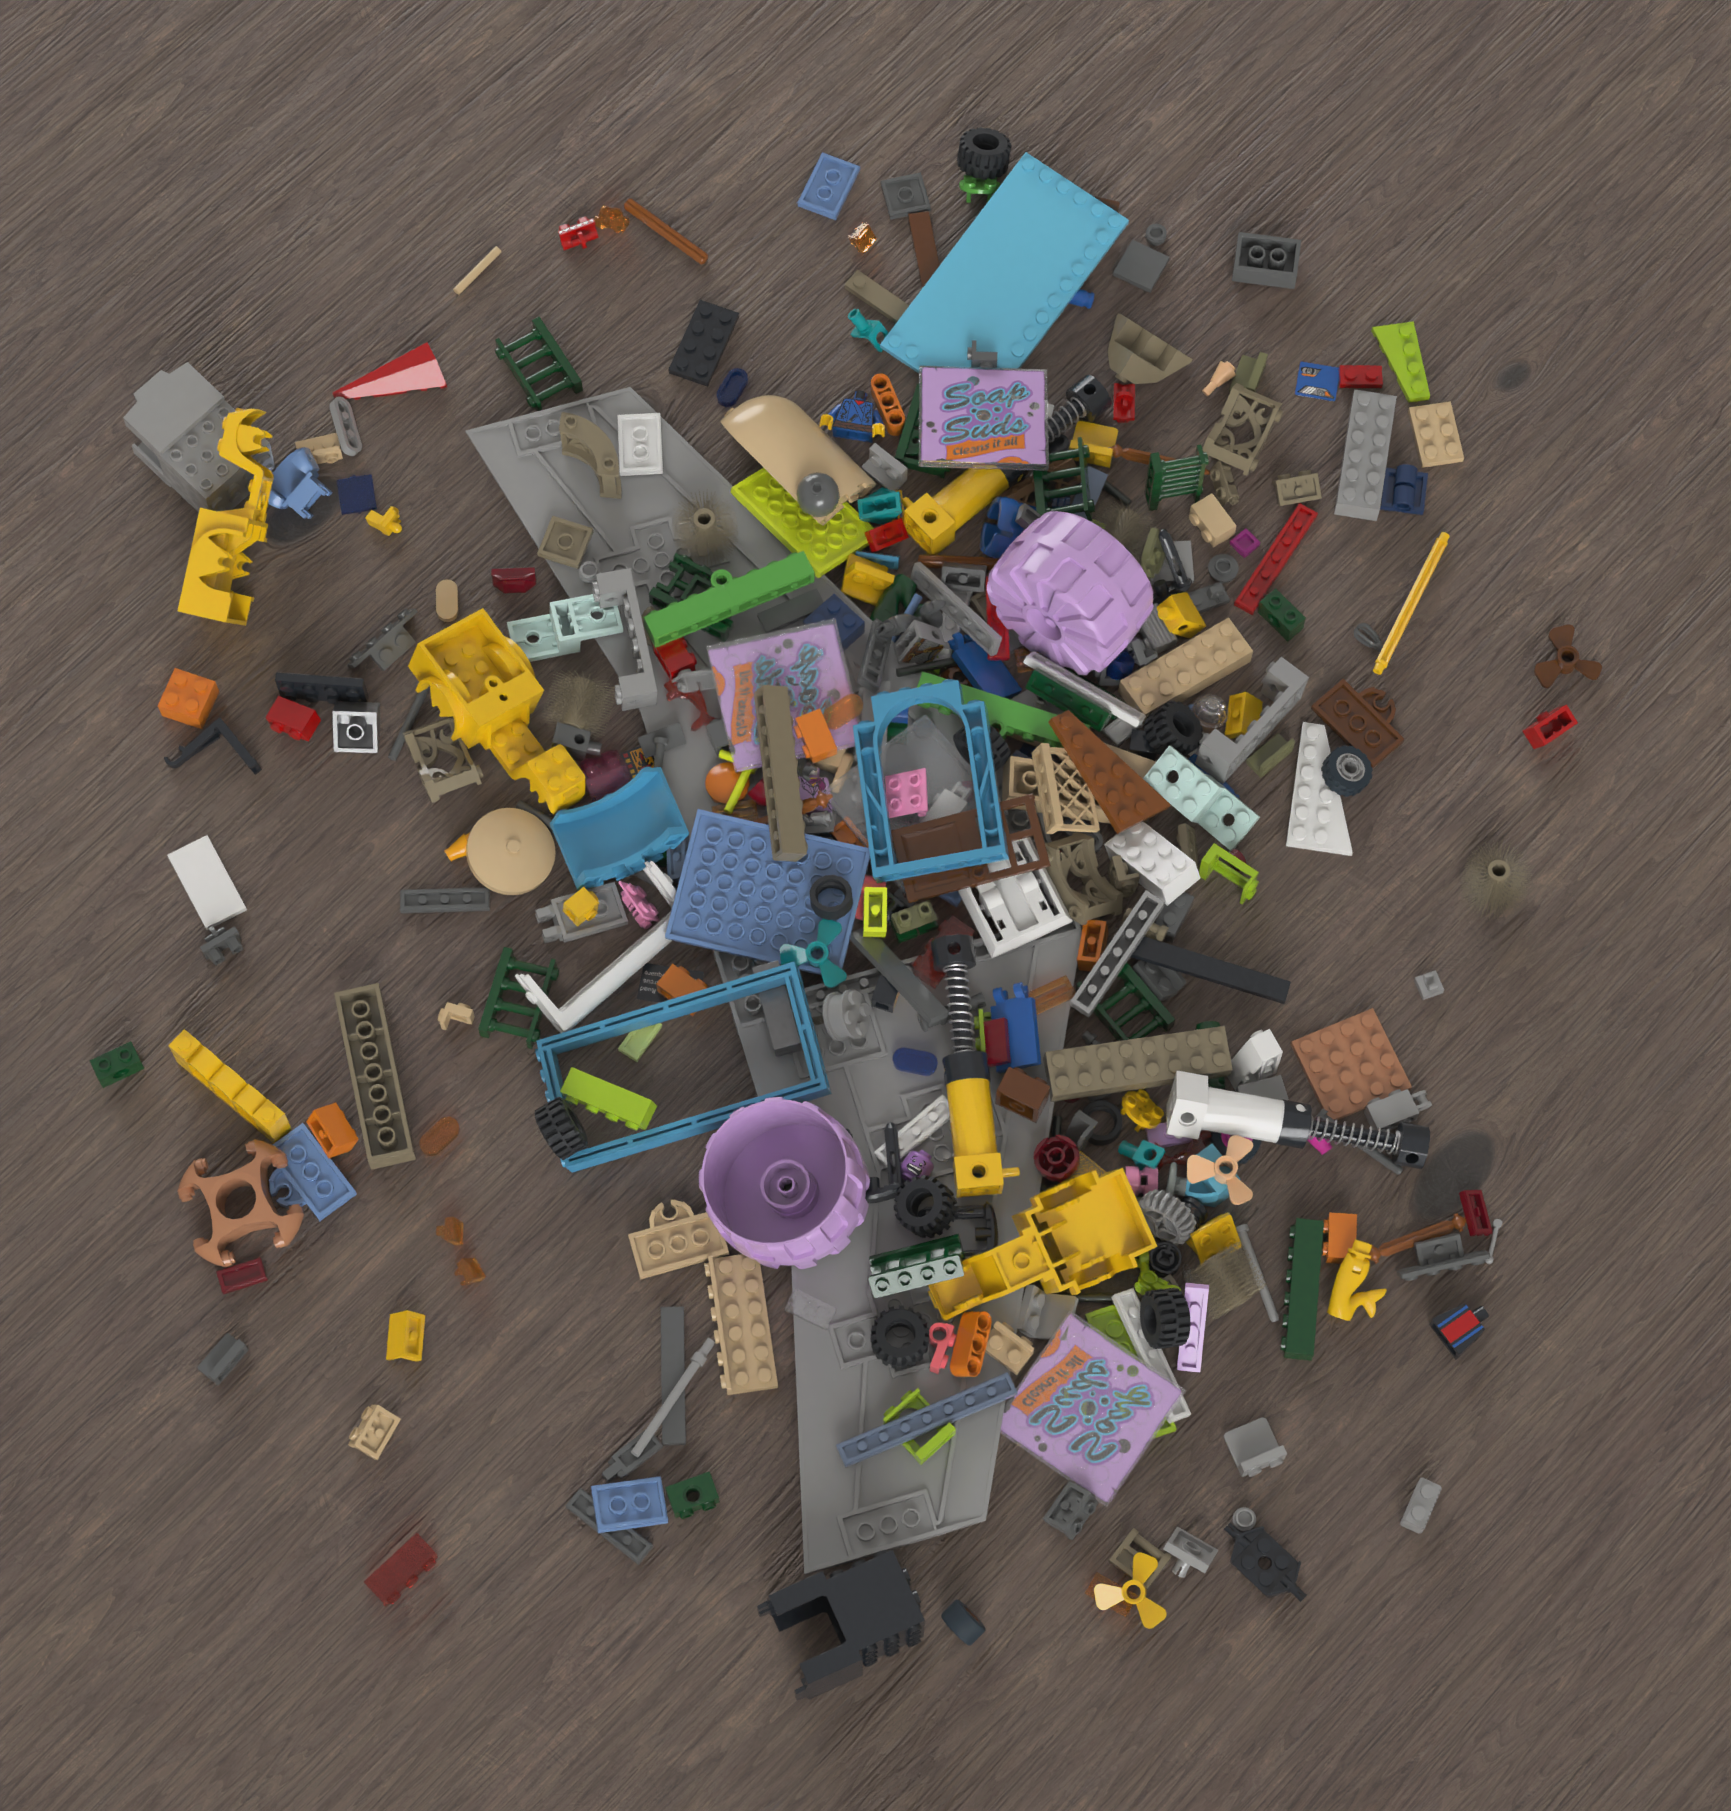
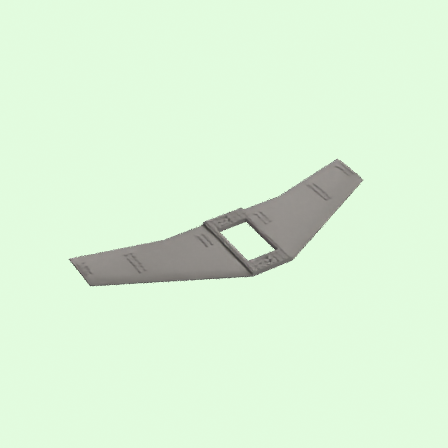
M631 387L466 430L469 439L538 549L552 516L593 528L594 533L581 565L584 562L592 561L600 567V573L631 568L641 617L643 612L650 606L655 610H661L650 603L649 593L653 587L656 588L657 582L665 586L669 585L676 574L669 570V564L673 561V556L675 553L682 556L687 551L685 549L683 552V549L680 548L681 544H679L682 540L678 539V536H674L678 534H674L673 530L678 528L672 526H684L674 523L680 521H675L677 518L674 517H679L678 512L680 510H686L688 505L691 506L688 504L689 502L691 503L692 500H694L693 502L697 501L695 496H697L700 508L701 497L702 507L704 508L703 491L705 504L710 500L713 505H715L716 501L719 506L723 502L726 504L725 508L727 505L728 508L730 506V511H732L730 513L734 515L729 517L737 519L733 520L737 521L733 523L737 525L735 530L739 531H728L733 533L734 536H730L729 539L732 537L731 540L734 543L730 544L729 548L724 546L727 549L725 551L721 549L724 552L723 555L720 554L716 558V556L712 555L711 549L709 554V549L707 548L708 566L706 553L701 557L696 551L697 554L694 557L695 554L693 555L694 552L691 551L687 556L693 562L706 565L712 572L720 569L727 570L731 573L732 578H739L746 575L750 570L766 567L768 563L783 560L791 554L730 493L733 486L662 417L663 474L620 476L622 499L600 497V485L594 470L579 459L562 455V442L559 432L561 413L575 414L597 425L611 440L619 462L617 415L657 413ZM545 559L569 599L593 594L592 582H584L579 576V569ZM685 571L681 580L689 584L694 576ZM823 575L820 578L815 576L814 582L729 617L728 619L733 621L734 627L729 631V637L725 642L702 630H697L683 637L688 646L686 649L689 653L692 652L697 660L695 665L696 671L706 666L713 669L709 654L711 650L727 648L728 651V647L803 631V620L806 618L766 635L757 617V613L817 588L823 602L832 594H835L865 621V633L841 653L857 720L858 707L862 708L863 701L859 700V687L863 686L857 683L873 621ZM697 585L692 594L703 593L706 589ZM675 588L671 596L680 600L684 591ZM618 605L623 633L594 639L618 677L637 674L636 660L638 658H633L631 648L633 646V638H629L628 622L627 618L624 617L623 606ZM595 611L591 616L594 619H601L603 614ZM790 639L783 641V647L787 650L794 646L793 641ZM891 640L881 681H891L890 693L897 692L904 687L917 688L922 672L897 677V668L917 664L899 663L893 647L895 643ZM648 645L658 691L657 705L638 709L647 734L672 724L680 723L686 744L664 751L662 771L687 826L689 838L691 837L698 809L754 821L768 815L767 807L758 805L747 794L743 800L737 801L732 814L724 812L726 804L716 803L712 800L706 790V776L714 766L730 762L716 755L706 729V725L712 720L724 718L718 687L701 691L697 683L698 691L688 693L678 691V682L672 685L653 653V647ZM806 646L800 654V660L812 664L822 653L819 652L813 657L816 649L812 648L804 654L808 647ZM776 648L775 653L780 654L781 649ZM811 653L810 657L805 660V657ZM763 658L756 665V672L760 674L756 680V684H761L759 688L765 683L771 685V679L774 678V674H772L768 678L760 680L762 675L774 664L773 662L766 661L759 667ZM768 666L765 669V671L762 672L761 667ZM751 671L740 673V675L750 673ZM751 674L740 676L742 679L740 685H744L745 681L747 684L748 678L746 677L751 676ZM747 687L745 690H740V692H747L750 688L748 689ZM830 690L827 697H831L834 699V702H837L840 699V693L837 690ZM747 699L745 700V703L743 700H741L738 706H741L740 703H742L743 705L746 704ZM826 701L828 715H830V701ZM913 705L909 707L907 746L887 744L885 776L926 768L928 812L933 806L931 803L938 793L941 795L944 789L951 792L958 782H961L964 788L972 789L969 798L966 800L967 811L977 808L971 766L958 752L953 741V735L964 726L963 721L954 714H941L936 708L930 707L926 709ZM746 706L738 707V709L743 708V710H744V709L746 708ZM928 716L933 719L935 732L930 738L921 739L914 734L913 723L916 718ZM851 744L848 753L854 754V756L855 744ZM853 761L840 794L830 792L833 795L831 798L832 813H837L835 826L847 817L868 841L864 811L856 810V803L851 802L852 789H857V782H853V770L858 769V762ZM762 765L758 766L755 774H750L748 792L763 778ZM1004 765L996 771L1000 802H1002ZM820 769L819 777L828 778L829 789H831L835 774ZM1012 808L1004 810L1010 834L1031 829L1027 811ZM1037 813L1044 842H1052L1050 835L1045 832L1042 813ZM917 814L911 825L920 823V817ZM976 817L975 819L980 834L978 817ZM890 823L891 830L901 828ZM820 833L822 835H830L829 833ZM1032 836L1030 838L1036 848L1034 836ZM1019 846V848H1020V850H1021V852H1022V854H1023V856H1024L1026 862L1028 863L1029 857H1026V856L1024 855V853H1023L1021 847ZM1018 852V855H1017V856H1018V860H1017V861L1019 862V861L1022 860V858H1021V856H1020V854H1019V852ZM1038 884L1039 887H1040V889H1041V891H1042V893H1043V895H1044V897H1045V899H1046V901H1047V903H1048V905H1049V907H1050V909H1051V911H1052V913H1053V915L1055 916V914H1054V912H1053L1054 906H1052V905L1049 904V902H1048V900H1047V897H1046V895H1045V893H1044V891H1043L1041 885ZM1043 901V903H1042V906H1043L1042 910L1044 911V910L1047 909V907H1046V905H1045V903H1044V901ZM1073 919V922L995 958H991L982 938L974 940L976 966L966 970L968 974L965 976L969 980V983L966 985L970 989L969 993H967L968 996L971 997L982 992L986 1006L978 1009H983V1012H991L990 1007L996 1006L993 989L1002 987L1003 991L1007 990L1008 999L1016 997L1013 991V984L1022 982L1023 986H1028V996L1034 998L1036 1003L1041 1064L1023 1068L1022 1070L1028 1076L1034 1079L1039 1077L1046 1082L1044 1054L1048 1051L1063 1049L1082 934L1080 924ZM999 933L994 934L997 942L1003 940ZM712 950L722 984L752 975V967L767 964V962ZM932 952L902 960L905 966L943 1006H947L950 1003L949 998L946 997L949 995V991L945 989L948 986V982L944 980L947 978V973L938 972L933 969ZM877 968L847 976L843 983L834 988H828L824 983L804 988L812 1017L823 1015V1003L829 993L839 992L843 994L848 989H855L860 992L865 1002L871 1008L867 1033L859 1039L849 1037L846 1041L837 1042L831 1038L825 1024H814L832 1094L807 1102L820 1107L844 1128L850 1130L866 1163L869 1177H878L881 1188L884 1185H889L888 1169L874 1155V1151L885 1143L884 1130L886 1124L893 1122L899 1131L942 1094L948 1099L942 1059L955 1052L952 1049L955 1045L954 1041H951V1038H954V1036L950 1032L953 1027L949 1021L952 1019L947 1020L945 1025L939 1024L928 1028V1031L924 1032L918 1021V1012L901 994H899L893 1013L871 1007L874 990L879 976L882 975ZM759 993L728 1002L757 1096L811 1081L803 1048L801 1051L776 1057ZM978 1009L970 1012L973 1015L970 1021L973 1023L974 1016H978ZM973 1025L971 1030H973L975 1034L972 1036V1038L975 1040V1038L979 1037V1029L974 1030ZM996 1066L989 1067L997 1152L1001 1154L1002 1168L1019 1167L1020 1175L1003 1178L1002 1194L956 1198L953 1174L954 1158L944 1160L942 1157V1153L946 1150L954 1153L950 1120L913 1151L919 1152L923 1150L932 1157L931 1162L934 1165V1169L929 1177L931 1176L939 1180L954 1193L953 1197L957 1200V1204L954 1206L984 1205L986 1201L992 1204L997 1219L998 1246L1020 1236L1011 1216L1032 1207L1029 1199L1040 1193L1042 1175L1034 1164V1151L1044 1138H1049L1054 1102L1050 1101L1049 1096L1037 1123L996 1105V1092L1005 1073L1000 1074L996 1072ZM895 1166L893 1167V1173H894V1174L896 1173V1168H895ZM980 1173L973 1174L977 1178L983 1177ZM792 1183L785 1185L786 1191L791 1189ZM933 1196L924 1199L920 1203L918 1212L925 1207H933ZM895 1198L878 1203H868L869 1207L864 1222L860 1226L855 1227L849 1236L851 1242L840 1253L835 1255L829 1254L817 1260L816 1266L806 1269H799L795 1265H791L804 1575L866 1558L885 1549L889 1551L986 1521L1006 1400L952 1422L951 1424L956 1428V1434L922 1465L901 1444L845 1468L836 1448V1444L883 1425V1418H885L883 1414L893 1405L896 1408L902 1402L901 1398L909 1390L914 1392L918 1388L920 1395L931 1405L1006 1372L1010 1375L1009 1369L985 1352L978 1376L955 1377L950 1371V1361L954 1345L953 1348L948 1347L946 1355L949 1356L945 1369L941 1368L939 1374L930 1372V1364L936 1348L930 1343L928 1344L927 1353L923 1355V1359L916 1361V1365L912 1367L907 1365L906 1369H901V1366H897L894 1369L891 1368L890 1364L887 1366L882 1364V1360H878L875 1356V1351L873 1352L871 1329L872 1325H874V1320L876 1317H880L882 1311L885 1310L887 1312L889 1307L894 1306V1309H899V1305L904 1306V1309L907 1310L911 1307L914 1309L913 1312L921 1313L922 1319L926 1320L929 1329L935 1323H948L954 1326V1333L957 1334L960 1319L964 1312L985 1311L991 1316L992 1324L990 1331L993 1329L995 1322L999 1321L1001 1324L1003 1322L1009 1324L1014 1329L1013 1333H1017L1024 1287L1005 1296L975 1306L948 1320H943L938 1308L935 1309L928 1293L930 1291L928 1285L874 1298L868 1277L872 1275L869 1256L955 1234H959L963 1250L986 1249L987 1241H975V1227H986L985 1219L951 1221L949 1223L951 1227L948 1230H942L944 1234L940 1236L935 1234V1238L927 1236L922 1238L903 1227L900 1221L896 1219L895 1214L897 1212L894 1211V1205H897V1202L894 1201ZM895 1327L887 1333L886 1340L893 1347L905 1348L914 1341V1335L905 1327ZM937 1331L933 1334V1337L937 1340H942L946 1335L942 1331ZM912 1408L905 1409L899 1418L917 1410ZM934 1430L914 1440L922 1447L938 1432Z

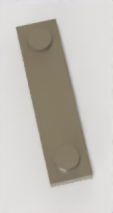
M859 270L845 283L846 290L895 324L909 307L907 303Z

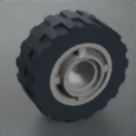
M1344 745L1340 748H1335L1323 761V766L1321 767L1322 778L1325 780V784L1329 786L1331 791L1336 792L1340 796L1344 795V797L1359 794L1370 783L1373 776V768L1367 755L1363 754L1360 749L1353 748V746L1348 747Z

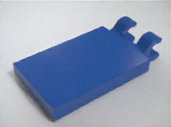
M958 632L952 635L954 639L948 641L950 648L954 651L951 657L974 688L1007 699L1020 694L1022 691L1021 687L1001 660H987V652L968 634L962 635Z
M1022 982L1013 984V991L1016 997L1008 999L1007 990L1003 991L1002 987L993 989L996 1006L990 1007L991 1019L1004 1017L1008 1020L1011 1063L996 1066V1072L1000 1074L1006 1073L1008 1067L1023 1069L1041 1064L1036 1003L1034 998L1028 996V986H1023Z

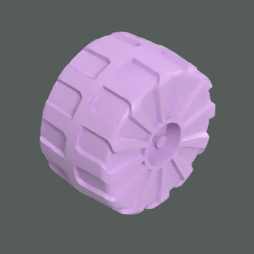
M1050 511L1032 522L1009 545L988 576V597L991 604L997 606V616L1007 629H1013L1019 635L1020 643L1029 651H1038L1063 668L1074 669L1077 675H1088L1091 670L1097 672L1104 670L1132 641L1153 610V589L1151 583L1134 556L1107 531L1089 520L1071 513Z
M771 1097L746 1108L741 1107L730 1114V1118L716 1133L711 1135L707 1142L702 1169L699 1171V1188L703 1192L707 1204L706 1212L722 1237L743 1255L774 1269H778L780 1265H795L799 1269H806L816 1266L817 1260L829 1254L835 1255L840 1253L851 1242L849 1236L855 1227L860 1226L864 1222L869 1207L865 1199L866 1191L870 1185L869 1173L852 1136L837 1120L820 1107L807 1101L800 1103L785 1100L783 1097ZM792 1183L790 1190L783 1191L785 1185Z

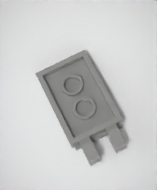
M615 882L587 889L592 891L599 900L598 913L592 920H585L578 927L563 912L564 902L575 893L551 899L550 905L537 909L535 916L538 924L553 919L555 925L542 930L544 943L553 942L557 939L568 942L628 925V919Z

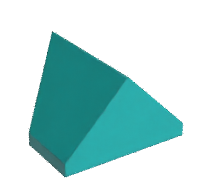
M881 487L867 497L858 499L860 521L883 525L894 520L902 513L900 492Z

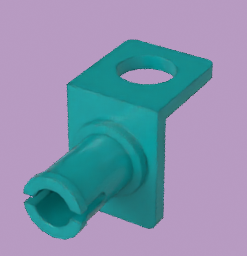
M859 309L850 311L848 319L856 326L850 335L856 338H867L878 352H882L883 349L880 348L876 337L879 332H882L885 339L889 333L880 321L866 320Z
M1123 1140L1119 1145L1118 1153L1131 1158L1140 1170H1143L1146 1166L1155 1169L1165 1150L1145 1140L1141 1142L1139 1147ZM1151 1150H1155L1157 1152V1155L1153 1160H1150L1153 1156V1152Z

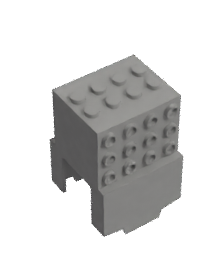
M188 362L170 374L160 370L133 394L137 402L123 419L126 427L142 441L138 447L132 444L134 454L169 487L176 490L197 512H199L200 508L213 511L232 510L250 494L248 487L250 480L254 479V474L219 456L220 451L217 449L220 438H223V420L229 412H235V409ZM263 438V447L269 448L270 451L251 456L273 473L275 464L270 442Z

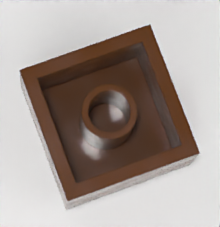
M1008 1067L997 1089L995 1104L1037 1123L1048 1101L1050 1086L1039 1077L1034 1079L1028 1076L1020 1068L1015 1067L1013 1069Z

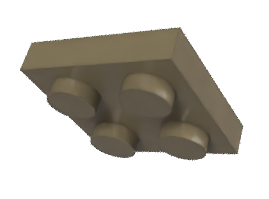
M552 516L537 552L538 557L579 569L594 533L593 528Z

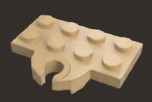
M671 1200V1207L675 1209L676 1214L671 1218H667L663 1215L664 1205L661 1202L651 1212L649 1229L628 1234L640 1280L708 1261V1256L713 1255V1258L729 1255L726 1240L716 1229L707 1212L694 1216L690 1206L684 1201Z

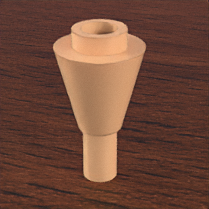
M1220 361L1210 380L1211 382L1202 392L1208 397L1217 387L1235 377V367L1228 361L1225 363Z

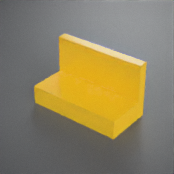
M1248 692L1229 696L1225 736L1229 739L1236 738L1241 734L1244 736L1248 732L1247 728L1250 723L1261 718L1263 701Z
M408 1310L390 1314L386 1360L398 1358L415 1362L422 1360L425 1315Z

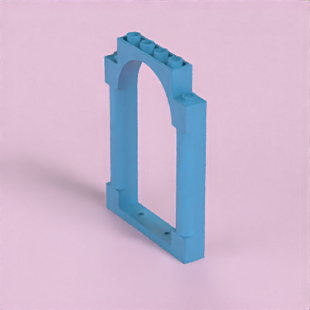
M947 679L942 681V683L934 685L926 683L913 689L904 687L892 693L883 691L877 693L876 696H871L874 721L864 720L857 725H853L872 873L875 881L882 883L1009 860L990 738L989 716L985 702L972 700L964 704L962 687L959 681L954 679ZM922 703L943 705L954 711L962 719L965 726L982 848L897 864L896 854L893 849L881 762L883 735L892 719L904 709Z

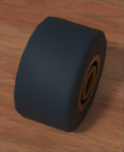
M955 1600L941 1614V1618L946 1625L969 1646L986 1631L979 1618L960 1600Z

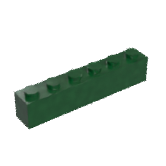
M1296 1218L1294 1225H1290L1289 1239H1293L1292 1247H1288L1287 1261H1291V1268L1286 1270L1285 1283H1289V1292L1285 1291L1284 1305L1288 1307L1287 1314H1283L1282 1328H1286L1285 1336H1281L1280 1350H1284V1358L1311 1361L1314 1356L1324 1221Z

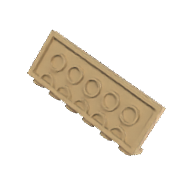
M743 1254L713 1258V1255L708 1256L709 1263H704L706 1277L711 1276L712 1285L707 1286L709 1299H714L715 1307L711 1308L712 1322L717 1321L718 1329L714 1330L715 1343H720L721 1352H717L718 1365L724 1367V1374L720 1375L722 1389L727 1388V1395L778 1388L760 1263Z

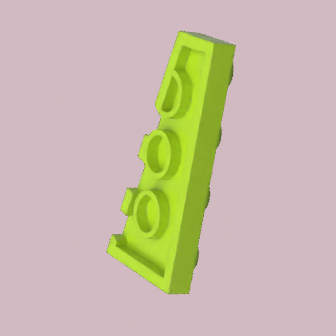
M1414 321L1372 327L1371 332L1377 338L1382 353L1387 357L1388 364L1391 370L1394 371L1397 382L1408 403L1429 400L1430 392Z

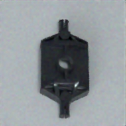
M1230 1522L1224 1528L1234 1538L1230 1563L1267 1598L1291 1592L1301 1602L1307 1596L1296 1583L1301 1562H1297L1264 1530L1263 1526L1240 1532ZM1260 1558L1269 1559L1271 1567L1267 1570L1261 1569L1258 1565V1560Z

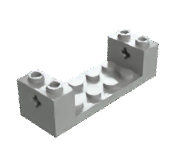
M631 568L596 574V582H592L594 602H599L600 609L617 605L623 606L624 617L627 618L628 635L629 638H633V646H631L633 658H638L636 660L637 674L618 677V685H615L614 692L616 704H621L622 711L657 705L658 691Z
M1282 657L1276 663L1272 661L1265 670L1267 674L1261 682L1263 683L1261 693L1274 703L1271 707L1267 705L1260 714L1261 718L1258 721L1253 720L1247 728L1248 732L1244 736L1242 734L1239 735L1235 742H1233L1215 728L1210 734L1206 733L1199 742L1201 746L1196 751L1198 756L1195 764L1222 785L1298 703L1303 695L1309 677Z

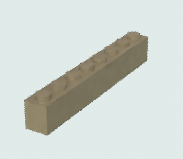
M762 685L754 692L772 858L775 861L797 862L807 854L808 844L805 841V822L802 817L803 802L800 799V779L797 774L798 760L795 757L793 717L790 714L791 699L788 695L787 686Z

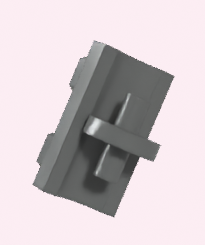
M213 926L209 927L211 934L204 938L207 943L200 947L206 960L209 959L215 966L225 960L221 951L229 947L232 954H237L243 950L240 941L241 937L235 926L228 931L224 927L217 931Z

